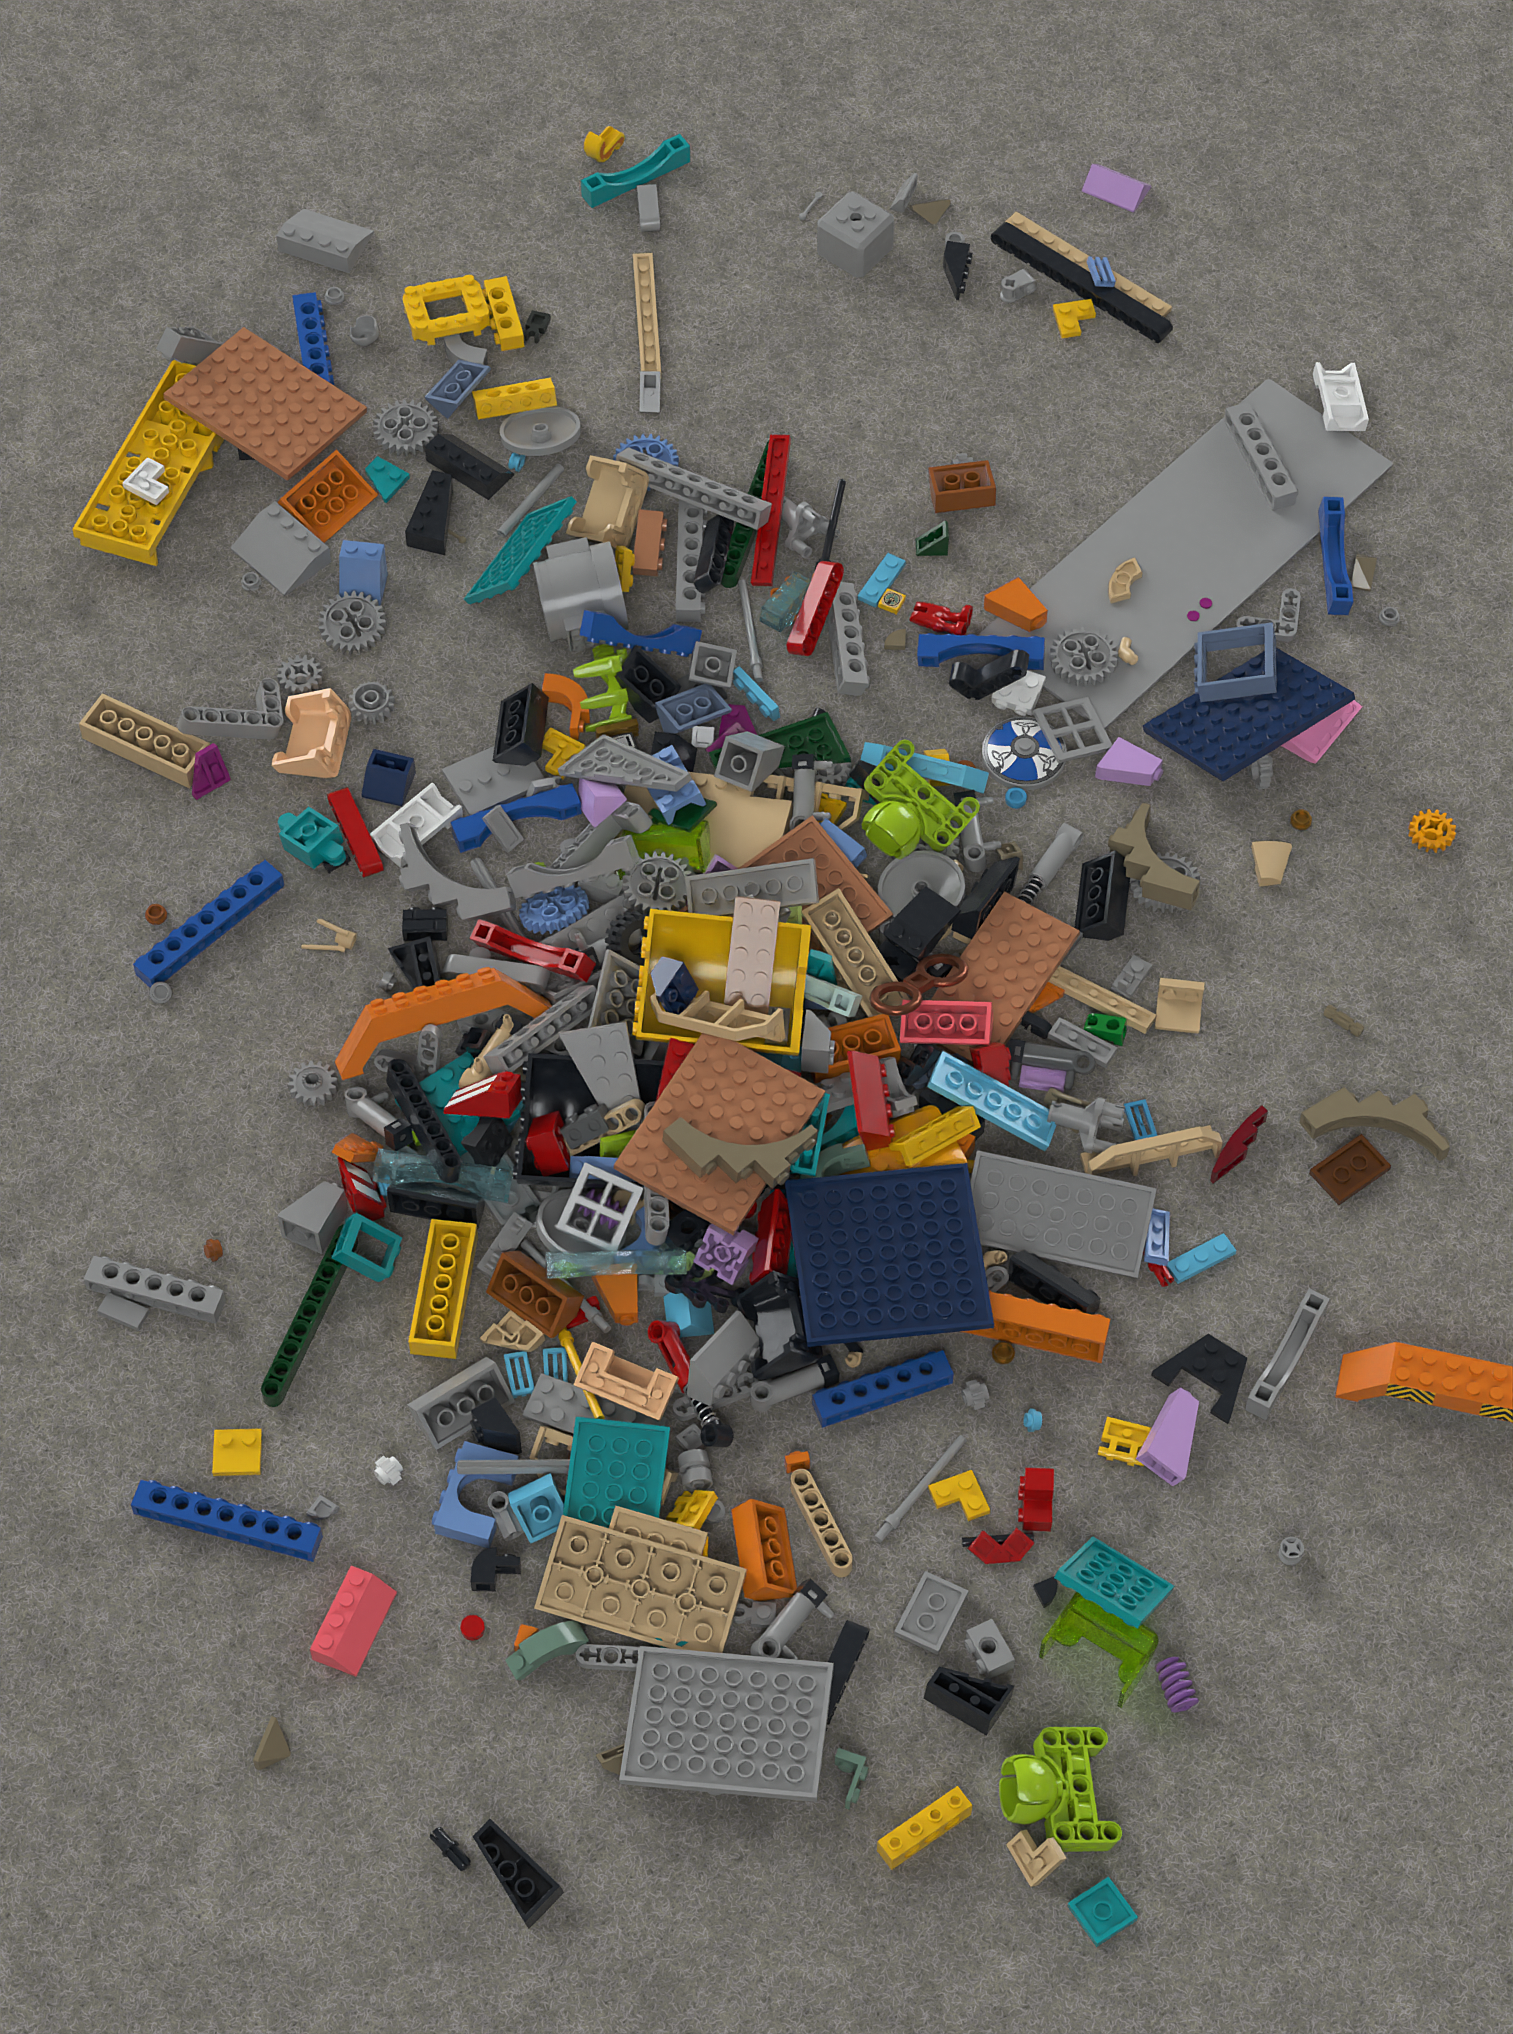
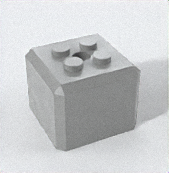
M848 192L817 221L818 255L856 278L864 277L893 249L894 215L856 192Z

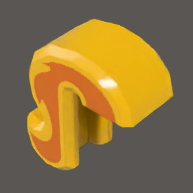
M607 126L599 136L590 131L584 141V151L590 158L603 163L610 158L614 149H620L624 143L625 135L612 126Z

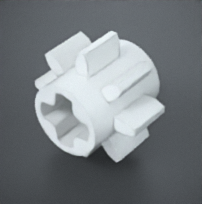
M382 1456L375 1462L377 1469L373 1472L383 1485L386 1483L395 1485L402 1479L400 1472L403 1471V1468L395 1457L385 1458V1456Z

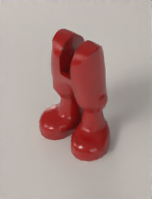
M917 601L909 620L914 624L935 632L946 631L950 634L966 635L967 628H969L972 619L973 606L965 605L961 612L955 613L950 612V609L945 606Z

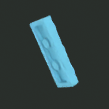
M887 553L858 594V600L876 608L886 589L891 587L905 567L906 561Z
M740 666L734 669L733 683L740 691L743 689L747 693L748 700L752 704L756 703L759 706V710L764 717L767 718L769 716L773 721L780 718L778 705Z
M1223 1233L1169 1261L1166 1267L1177 1284L1235 1255L1236 1249Z

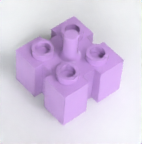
M711 1224L702 1240L704 1244L698 1249L693 1262L707 1271L711 1268L717 1270L719 1278L733 1285L744 1273L750 1260L748 1257L753 1253L759 1238L744 1229L740 1233L736 1231L734 1235H731Z

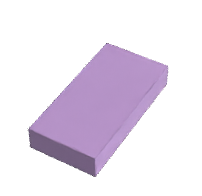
M1022 1065L1019 1087L1048 1091L1053 1087L1063 1093L1066 1071Z

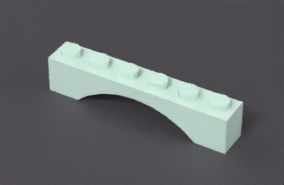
M806 974L804 998L847 1017H854L856 1015L862 995Z

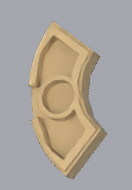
M1136 558L1123 562L1115 569L1108 587L1110 603L1130 599V586L1135 580L1142 578V571Z

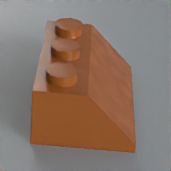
M988 460L928 467L931 499L935 513L996 506V485Z

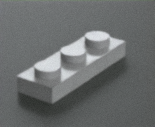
M1060 1017L1048 1033L1049 1039L1068 1049L1089 1052L1094 1057L1096 1064L1104 1068L1108 1066L1117 1052V1047Z

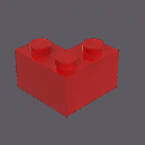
M991 1042L990 1045H979L969 1048L975 1069L1009 1087L1008 1081L1011 1080V1075L1008 1067H1010L1011 1054L1008 1047L1005 1048L1004 1044L998 1042Z
M559 1111L533 1118L526 1138L527 1148L529 1151L532 1150L535 1156V1166L537 1170H541L543 1176L567 1171L570 1167V1154L560 1131L564 1126V1122Z
M1025 1468L1024 1476H1020L1018 1500L1023 1501L1022 1508H1018V1522H1022V1530L1051 1532L1054 1469Z

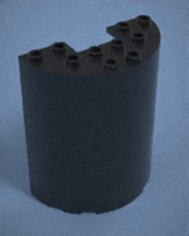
M528 1053V1061L523 1062V1075H526V1082L521 1083L522 1104L526 1106L525 1112H521L520 1115L522 1133L519 1132L518 1145L515 1146L516 1166H513V1179L517 1180L518 1184L574 1187L578 1178H569L570 1167L567 1171L549 1176H543L541 1170H537L534 1163L535 1156L526 1145L529 1128L533 1118L559 1111L565 1125V1119L577 1113L580 1116L585 1113L584 1110L589 1106L596 1104L598 1107L599 1105L570 1055ZM634 1059L641 1100L646 1106L649 1102H656L664 1061ZM600 1142L573 1156L600 1157ZM587 1179L584 1188L605 1189L608 1182L598 1179ZM630 1181V1182H632V1183H634V1184H637V1185H639V1186H641V1187L644 1188V1185H642V1184H640V1183H638V1182ZM613 1185V1187H612L611 1190H624V1189H621V1188H619V1187Z

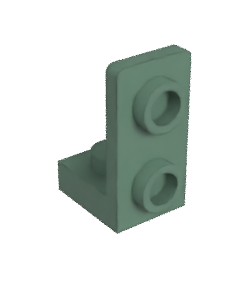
M838 1748L835 1755V1765L843 1772H855L845 1800V1808L850 1810L852 1803L856 1804L859 1799L861 1789H858L860 1780H866L869 1767L866 1766V1757Z

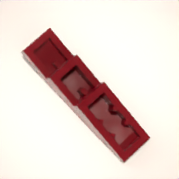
M1263 1105L1245 1119L1224 1146L1212 1170L1210 1181L1213 1184L1246 1159L1247 1146L1256 1140L1257 1128L1266 1122L1268 1110Z

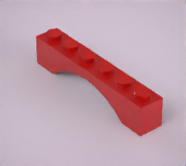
M478 919L469 938L479 947H484L491 952L531 965L541 966L549 971L587 983L596 964L585 953L569 948L545 945Z

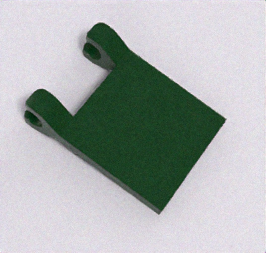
M704 798L705 806L689 803L675 811L673 822L669 825L662 813L656 808H652L648 815L653 817V824L662 823L691 832L717 806V803Z

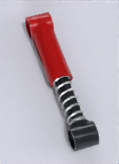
M655 1320L648 1327V1338L651 1342L658 1345L672 1374L679 1378L677 1384L681 1392L687 1394L691 1359L679 1338L680 1328L675 1322ZM687 1396V1399L691 1401V1406L694 1407V1412L698 1414L697 1418L701 1421V1426L703 1427L700 1433L702 1443L707 1447L726 1448L730 1446L734 1438L732 1428L727 1424H723L716 1417V1413L712 1412V1406Z

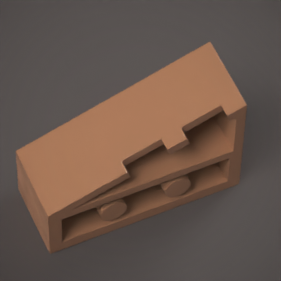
M639 509L634 547L635 563L632 566L633 574L658 576L659 570L663 569L661 553L665 550L666 539L664 538V533L667 531L668 519L664 518L663 511Z

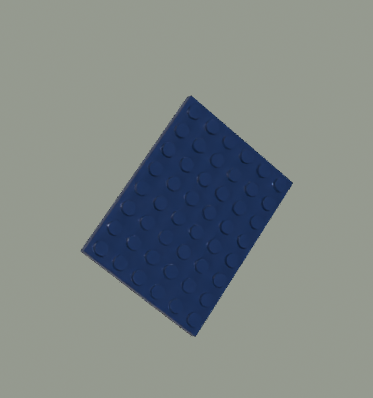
M1276 648V693L1201 702L1199 694H1193L1144 724L1143 730L1152 738L1219 780L1225 781L1355 700V695L1351 690ZM1265 651L1233 669L1223 677L1218 678L1216 681L1265 675Z

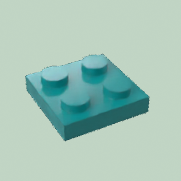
M1109 1876L1067 1904L1069 1910L1096 1947L1138 1920V1916Z

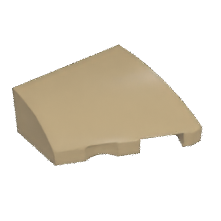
M1278 841L1252 842L1251 848L1256 864L1255 871L1259 887L1281 884L1292 845Z
M510 1310L497 1325L495 1323L492 1324L480 1337V1341L531 1352L545 1341L544 1333L529 1321H524Z

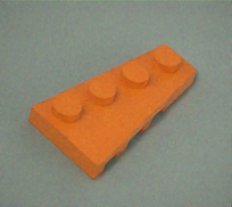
M354 1133L349 1134L336 1143L332 1150V1153L350 1163L385 1161L389 1155V1152L383 1150L384 1146L375 1141L369 1142Z

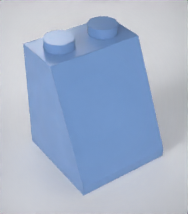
M343 540L339 555V596L341 598L344 597L345 591L348 593V596H351L353 591H355L356 596L363 592L364 598L371 595L372 601L377 599L378 606H380L388 576L384 544Z

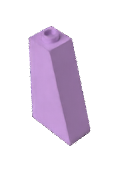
M1182 1388L1177 1389L1168 1396L1136 1457L1139 1462L1172 1486L1178 1484L1186 1477L1199 1401L1190 1392Z

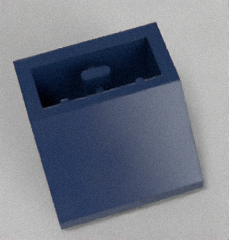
M373 749L366 766L361 796L402 807L416 774L414 758Z
M662 956L650 973L656 996L666 1012L680 1015L699 991L684 962Z

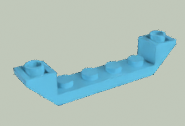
M865 742L860 760L878 766L893 747ZM898 749L901 755L907 756L905 750ZM914 753L906 762L923 778L959 786L967 790H975V792L984 794L989 776L988 772ZM885 763L887 769L894 770L891 764Z

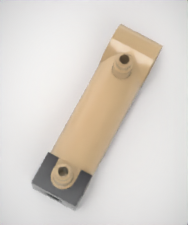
M509 1014L501 1016L495 1025L496 1031L480 1055L474 1059L471 1068H467L462 1074L459 1081L460 1089L493 1075L483 1056L522 1029L523 1025L521 1022L511 1018Z

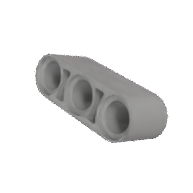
M656 184L637 185L641 232L660 231Z

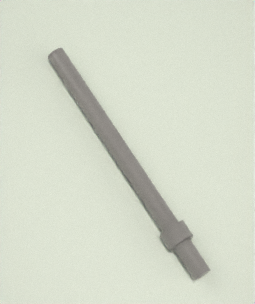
M742 579L738 581L751 656L749 663L751 670H753L755 682L760 683L763 681L761 671L763 664L757 648L746 580Z
M524 1240L521 1243V1247L536 1263L571 1286L528 1240ZM583 1299L580 1308L585 1312V1317L591 1323H595L604 1333H608L611 1330V1326L601 1317L602 1313Z
M958 1436L893 1514H889L883 1521L884 1525L874 1536L877 1542L881 1543L891 1530L894 1531L900 1525L901 1518L967 1442L964 1436Z

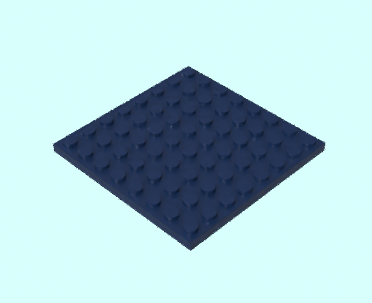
M967 1163L787 1180L785 1182L808 1347L994 1328Z

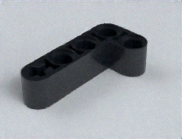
M1014 650L977 670L964 662H956L952 665L949 686L967 699L975 698V700H980L1025 677L1029 654L1024 650Z

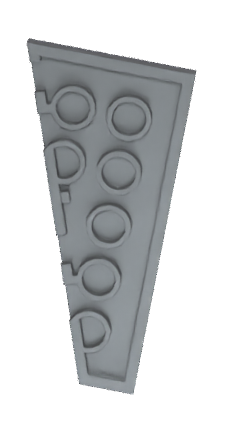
M604 734L558 768L560 776L675 792L692 780L689 772Z

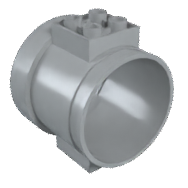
M587 537L546 546L548 559L542 562H533V568L550 643L555 642V640L567 639L570 652L583 651L586 648L605 644L604 640H600L599 643L588 642L587 637L579 635L584 610L611 615L625 630H629L625 602L610 541L589 546Z

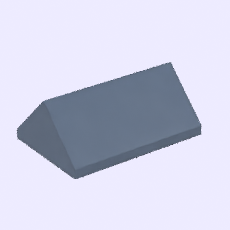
M458 359L425 396V399L448 419L484 379L491 368L490 366Z
M708 684L697 686L655 703L662 729L665 733L682 732L728 714L732 710L717 691Z

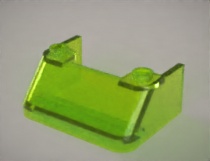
M702 820L691 832L665 824H654L643 833L624 830L620 836H632L638 855L642 859H645V853L653 857L654 851H656L657 856H661L662 852H665V857L667 858L673 854L674 861L687 857L689 866H693L694 869H700L701 873L706 872V868L710 863V828L707 820ZM619 869V879L623 880L625 871Z
M1076 1592L1041 1641L1039 1658L1043 1659L1055 1641L1066 1647L1076 1645L1081 1637L1091 1641L1123 1661L1118 1670V1677L1125 1685L1120 1691L1117 1705L1122 1708L1142 1679L1157 1649L1158 1636L1153 1630L1143 1624L1138 1629L1125 1624L1121 1618L1107 1613L1101 1606L1093 1601L1084 1599L1080 1593Z

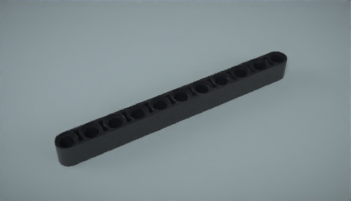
M1004 222L991 234L990 238L993 244H998V247L1009 254L1013 253L1014 257L1026 264L1029 263V266L1037 271L1044 272L1047 277L1057 283L1060 282V285L1068 290L1075 291L1083 299H1091L1093 305L1104 312L1108 311L1109 315L1119 321H1124L1123 323L1132 329L1139 330V333L1150 340H1155V343H1160L1173 330L1171 322L1162 315L1115 287L1095 286L1089 271L1012 224Z

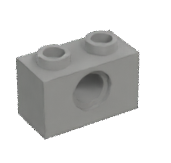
M993 1619L966 1630L964 1645L968 1653H973L977 1661H975V1664L980 1674H985L987 1679H991L1014 1668L1015 1658ZM988 1647L993 1649L994 1652L988 1654L983 1652L982 1649Z

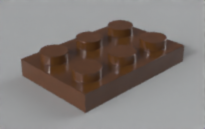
M1361 1134L1311 1168L1309 1174L1340 1205L1391 1169V1165Z

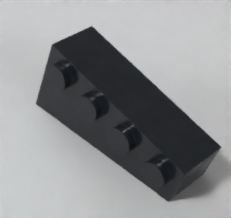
M435 470L431 471L405 530L406 545L408 547L446 555L453 493L451 474Z
M489 1819L472 1837L529 1929L564 1892L561 1886L494 1821Z

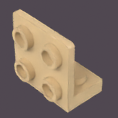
M1160 978L1155 1029L1198 1034L1205 982Z

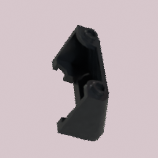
M772 1271L736 1297L738 1311L746 1319L754 1321L756 1334L759 1337V1348L762 1358H756L751 1363L753 1378L767 1380L810 1365L822 1358V1346H807L798 1278Z

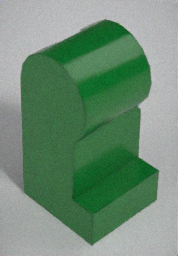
M1091 1013L1087 1015L1083 1030L1102 1040L1112 1041L1115 1045L1123 1046L1127 1033V1020L1122 1017Z

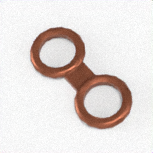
M952 954L930 955L923 958L917 964L916 972L903 979V982H887L872 990L869 997L870 1004L877 1012L885 1015H907L914 1012L921 1005L923 999L921 994L932 987H951L961 983L967 977L968 966L960 957ZM945 963L955 966L959 971L953 976L940 978L929 975L925 970L934 964ZM893 991L907 993L913 998L909 1003L900 1006H890L879 1000L883 994Z

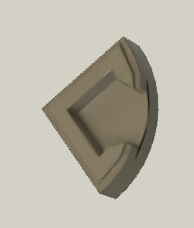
M906 629L892 632L885 640L884 649L905 650Z

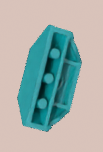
M825 1093V1096L802 1129L803 1131L812 1125L818 1131L817 1142L809 1151L804 1150L798 1160L790 1166V1170L794 1173L810 1176L816 1175L830 1094Z

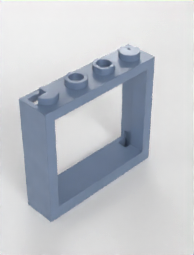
M1273 622L1198 632V642L1194 643L1195 653L1197 654L1194 655L1195 667H1197L1194 668L1196 680L1194 686L1195 694H1199L1201 702L1277 692L1276 636ZM1265 644V675L1207 682V652Z

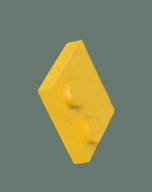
M262 1429L214 1430L213 1476L261 1475Z

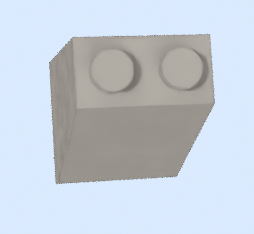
M748 731L726 736L714 777L752 792L779 766L785 746Z
M323 1181L278 1214L282 1237L323 1254L348 1212L345 1190L336 1183L330 1184Z

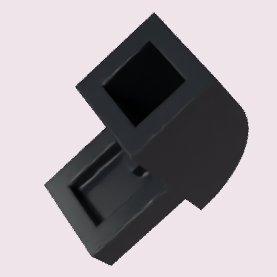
M471 1027L468 1034L464 1033L455 1053L461 1056L468 1052L475 1059L480 1055L493 1034L486 1029Z
M497 1547L488 1548L480 1552L475 1557L471 1567V1590L496 1592L497 1574H521L520 1557L513 1554L498 1556Z

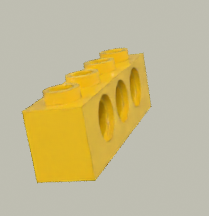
M507 276L484 280L482 292L485 301L487 300L489 315L492 317L490 318L491 330L496 331V333H493L495 344L500 345L501 351L524 347V334Z
M551 378L472 391L474 409L478 420L557 406L555 387Z
M956 1786L878 1840L877 1852L889 1868L893 1870L969 1817L972 1813L971 1802L961 1789Z

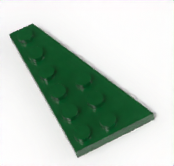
M828 712L758 735L785 746L777 768L792 767V755L814 754L818 761H831L833 764L851 763V757ZM722 748L708 752L715 771Z

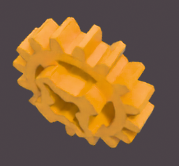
M1427 809L1426 814L1419 811L1418 816L1414 815L1412 822L1409 824L1408 836L1412 837V844L1418 843V849L1425 847L1426 852L1433 849L1434 853H1437L1438 848L1445 851L1446 845L1451 846L1452 841L1455 839L1456 825H1452L1453 819H1446L1447 813L1440 815L1438 809H1436L1435 813H1431V810Z

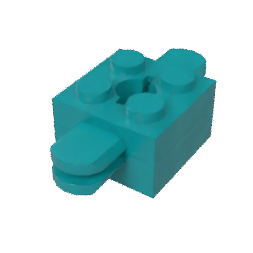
M309 806L298 816L288 812L279 817L278 825L281 832L278 834L285 851L313 869L324 860L333 866H338L345 861L346 854L343 846H341L344 840L337 824Z

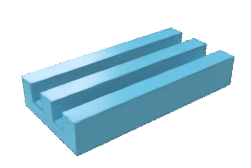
M565 1347L543 1349L544 1374L549 1376L548 1354H552L554 1378L558 1379L557 1353H562L563 1381L568 1382Z
M520 1351L504 1354L513 1398L532 1394L534 1383L527 1352ZM519 1357H523L529 1388L524 1387ZM509 1359H514L520 1386L519 1390L515 1388Z

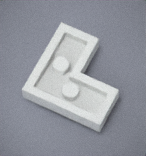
M147 457L123 482V488L157 505L169 493L168 486L156 481L165 472L164 465Z

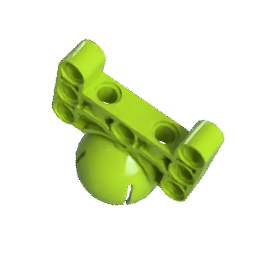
M909 740L899 741L864 782L865 790L881 803L868 810L861 824L862 829L866 831V836L878 849L888 856H894L897 859L909 856L917 847L920 838L934 851H944L980 809L979 802L973 797L963 799L955 807L906 764L915 751L914 745ZM898 749H905L907 756L901 755ZM885 763L891 764L894 771L887 770ZM871 779H877L880 782V786H875ZM918 792L924 793L926 800L919 798ZM964 805H968L971 808L972 813L966 812L964 810ZM950 821L957 822L959 827H952ZM937 836H942L945 839V844L938 842Z
M1047 1727L1040 1732L1033 1742L1035 1756L1018 1754L1006 1758L1002 1764L1001 1774L1003 1776L1016 1775V1777H1003L999 1781L1001 1809L1007 1820L1012 1823L1025 1825L1045 1818L1046 1840L1054 1837L1063 1852L1111 1850L1121 1839L1122 1830L1115 1822L1098 1821L1089 1757L1097 1756L1108 1742L1107 1733L1099 1727ZM1043 1739L1048 1740L1051 1745L1046 1744ZM1067 1739H1070L1074 1745H1071ZM1090 1739L1096 1741L1097 1745L1093 1744ZM1074 1786H1077L1081 1792L1076 1791ZM1056 1833L1061 1834L1064 1840H1061ZM1080 1833L1085 1834L1088 1840L1082 1838ZM1104 1833L1109 1834L1112 1840L1106 1838Z

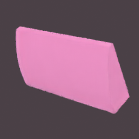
M1353 700L1281 746L1306 761L1316 764L1363 706Z

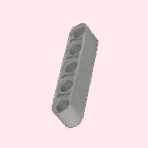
M457 954L447 956L441 974L443 980L450 981L456 979V976L468 973L470 975L477 973L479 969L484 967L495 968L540 995L545 993L550 977L549 970L537 965Z

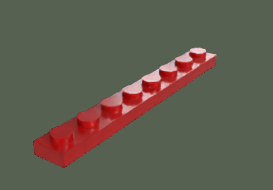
M770 435L761 500L771 503L772 506L768 522L757 530L751 576L752 586H773L791 445L790 435Z

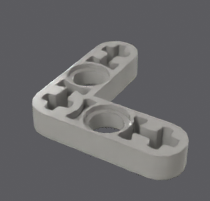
M1292 588L1283 591L1279 620L1243 616L1238 619L1236 627H1242L1244 624L1250 626L1273 622L1274 631L1276 632V628H1279L1278 633H1275L1277 641L1290 642L1294 640L1297 633L1301 596L1299 591ZM1289 596L1293 597L1292 605H1288ZM1290 612L1294 614V617L1286 618L1283 614ZM1285 629L1289 630V634L1285 633Z
M433 1024L425 1025L419 1035L418 1056L382 1049L375 1057V1066L379 1070L387 1072L388 1063L391 1060L402 1059L411 1065V1071L417 1080H424L439 1070L441 1030ZM429 1034H431V1037L433 1038L431 1042H428L430 1039ZM424 1050L433 1052L434 1057L427 1056Z

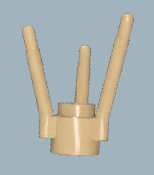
M317 919V923L337 932L335 942L338 943V946L301 945L302 949L336 950L345 953L346 948L350 950L353 948L357 933L342 929L323 919Z

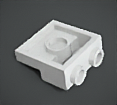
M1027 671L1025 677L994 692L991 697L992 703L999 709L1005 710L1009 708L1018 715L1026 716L1027 714L1032 716V710L1035 709L1045 684L1046 676Z

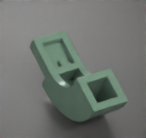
M842 1143L824 1149L819 1153L816 1175L800 1174L799 1179L838 1176L848 1171L870 1167V1159L865 1144L843 1148Z
M566 1621L547 1627L528 1637L518 1645L520 1649L505 1661L515 1679L520 1681L548 1660L557 1656L575 1653L580 1646L586 1644L589 1640L578 1621Z

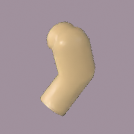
M1123 637L1119 646L1118 656L1125 663L1135 665L1138 661V656L1130 649L1132 641L1130 638Z
M1004 1251L986 1252L983 1255L985 1271L990 1266L1003 1265L1007 1261V1254Z

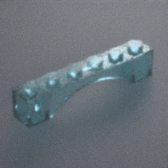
M378 1148L372 1181L392 1185L408 1182L444 1183L467 1189L486 1200L508 1203L512 1187L513 1170L462 1162L459 1180L449 1184L439 1178L428 1156Z
M684 1248L545 1253L547 1279L612 1274H687L686 1250Z

